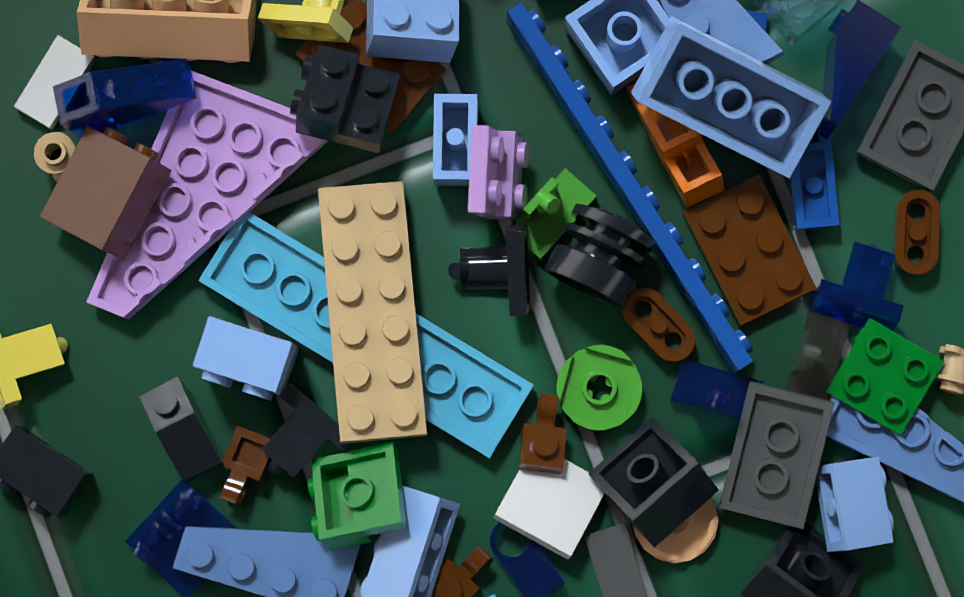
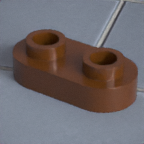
M913 190L906 193L900 198L895 208L893 259L897 268L910 276H920L927 273L935 266L938 260L940 206L937 199L927 191ZM911 206H919L922 209L923 217L921 220H914L910 217L909 209ZM914 247L921 252V260L915 263L908 259L907 252L909 248Z
M638 288L632 291L625 308H622V315L628 326L664 361L678 362L689 356L695 345V335L686 321L655 290ZM647 303L651 308L650 316L647 318L637 316L635 312L636 305ZM670 333L678 335L680 346L676 349L668 348L665 344L666 335Z

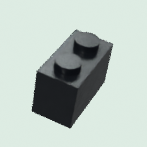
M14 426L0 446V488L12 495L18 490L31 499L27 505L32 510L48 519L52 514L55 516H65L93 475L92 472L22 426Z

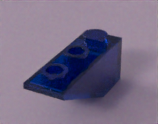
M187 59L89 72L53 86L60 125L80 138L87 126L103 134L106 127L116 129L197 99L191 68Z

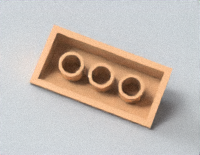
M80 0L77 9L81 55H96L102 58L127 56L139 57L141 59L175 58L184 61L199 59L222 60L227 63L250 62L255 38L257 0Z

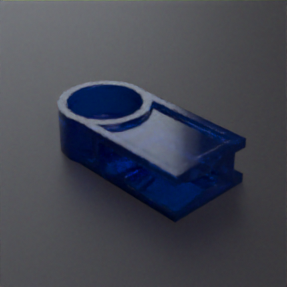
M499 522L492 529L490 534L491 549L525 597H544L564 583V580L537 542L527 537L526 547L521 554L507 556L499 552L495 545L496 533L504 524Z

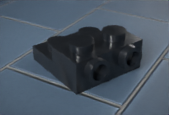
M318 45L315 56L307 54L303 64L301 79L307 81L304 91L296 89L292 98L290 114L296 116V133L379 153L399 88L401 74L360 64V54Z

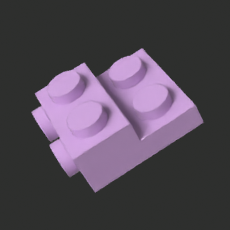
M472 125L468 196L469 213L485 219H520V210H523L527 205L526 185H521L522 168H527L529 164V144L524 142L523 135L516 131H498L487 125Z

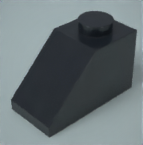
M178 376L139 396L155 433L185 484L224 465L192 393Z

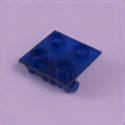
M181 480L125 542L132 548V553L142 562L146 561L184 597H190L206 578L173 569L185 527L238 528L189 483L185 484Z

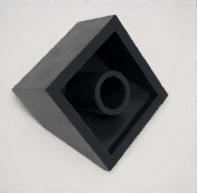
M650 418L588 473L627 520L654 548L719 491L699 462L654 418Z
M806 522L803 529L787 525L756 566L740 594L744 597H848L864 566L845 551L827 552L825 537Z

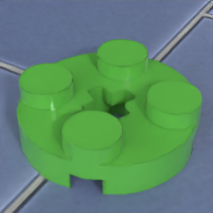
M593 345L577 351L565 361L558 375L556 391L562 411L572 422L588 430L605 431L620 426L634 414L642 396V381L636 366L624 352L607 345ZM598 376H603L606 378L605 385L612 387L611 394H603L600 400H595L592 398L593 392L587 389L588 381L595 382Z

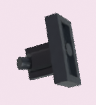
M527 224L510 225L506 230L507 246L460 247V262L451 263L448 267V273L453 280L461 279V289H508L509 315L527 316L531 308Z
M290 383L279 397L295 411L261 450L272 458L268 464V469L272 474L281 475L284 471H287L295 478L327 439L343 452H348L355 443L340 444L339 423L295 385Z

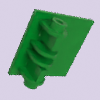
M869 318L863 329H860L855 336L852 348L826 392L901 435L944 361Z

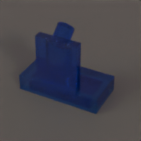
M855 241L851 249L842 285L821 279L812 295L808 310L861 328L871 318L894 331L900 322L904 306L885 300L884 295L896 254L880 250L875 244L865 245Z
M683 359L679 365L670 400L740 420L749 382L752 381L760 384L765 382Z

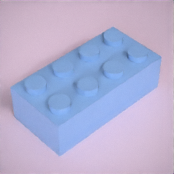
M671 16L631 91L637 102L788 178L792 175L831 104V101L819 91Z

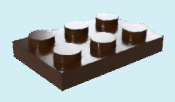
M344 0L340 15L353 27L349 43L306 40L295 55L304 63L307 54L315 56L318 45L360 54V64L401 74L399 88L386 128L394 136L447 72L446 68L439 62L366 56L367 4L362 0Z
M760 175L682 213L739 327L816 289Z

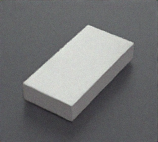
M57 35L14 107L53 130L96 58L93 55H81L79 47Z

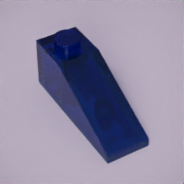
M857 0L850 12L842 8L828 29L835 35L826 47L823 95L831 101V104L821 120L820 136L826 140L836 129L901 28V26L860 0Z

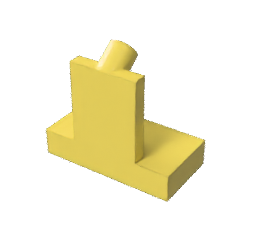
M303 0L302 6L263 3L258 19L278 38L349 43L353 27L340 15L344 0Z
M52 324L2 338L0 334L1 410L16 406L22 400L16 379L65 364L62 354L66 352L68 344L64 338L55 336Z

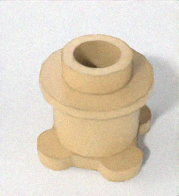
M63 132L45 134L35 145V162L40 169L53 174V178L58 182L76 148L75 144ZM61 148V156L56 160H52V152L55 149Z
M946 344L945 347L940 346L939 353L945 355L944 363L941 366L940 374H937L934 379L941 382L940 390L964 396V349Z

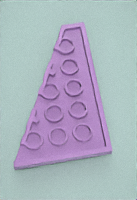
M185 69L152 146V150L161 154L157 162L172 171L125 260L123 261L107 253L87 303L125 319H131L328 141L296 133V116L290 114L289 107Z

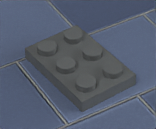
M914 40L855 154L930 193L934 191L964 132V64Z
M750 381L719 508L803 529L834 402Z

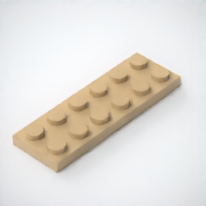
M403 181L318 188L340 444L427 436Z

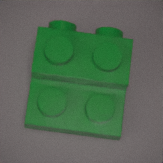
M393 442L311 460L313 476L308 477V489L316 506V515L312 516L311 520L312 530L316 540L320 541L330 551L371 542L370 535L407 528L398 447Z

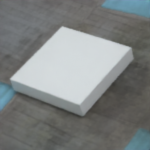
M565 459L561 474L520 469L493 519L569 560L599 505L604 492L588 475L589 472Z

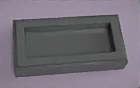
M625 523L584 535L602 597H648Z

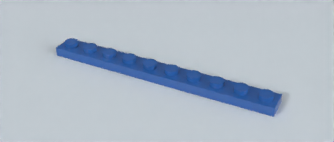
M522 2L508 10L506 22L640 230L656 241L653 250L733 374L753 362L749 355L753 351L750 342L741 330L734 332L726 320L730 313L725 303L718 294L711 296L704 286L703 281L707 278L703 269L694 258L688 260L679 247L683 244L682 237L671 222L666 225L656 211L660 208V204L651 189L647 186L642 189L635 179L634 174L637 173V168L630 156L625 151L619 153L610 140L614 137V133L606 119L602 115L596 118L588 106V103L592 101L588 91L581 81L577 80L573 83L565 70L569 64L563 52L557 45L550 47L542 33L546 31V28L535 10L528 12Z

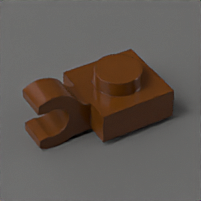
M541 393L540 401H537L535 424L524 423L521 433L518 469L561 474L563 471L567 428L554 427L558 395Z
M240 426L236 427L222 460L224 463L222 466L232 471L224 485L220 498L242 507L249 491L251 478L263 483L268 471V464L272 458L261 449L270 440L269 438Z
M478 545L460 566L449 558L440 567L431 597H472L480 589V586L472 577L491 558V555Z

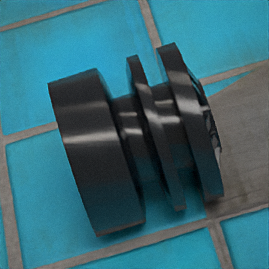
M576 203L571 215L586 225V228L573 223H566L564 231L576 240L578 244L576 248L556 244L544 271L582 293L624 309L637 282L622 271L624 264L644 268L647 260L631 249L634 248L651 253L656 241L641 231L635 223L614 212Z

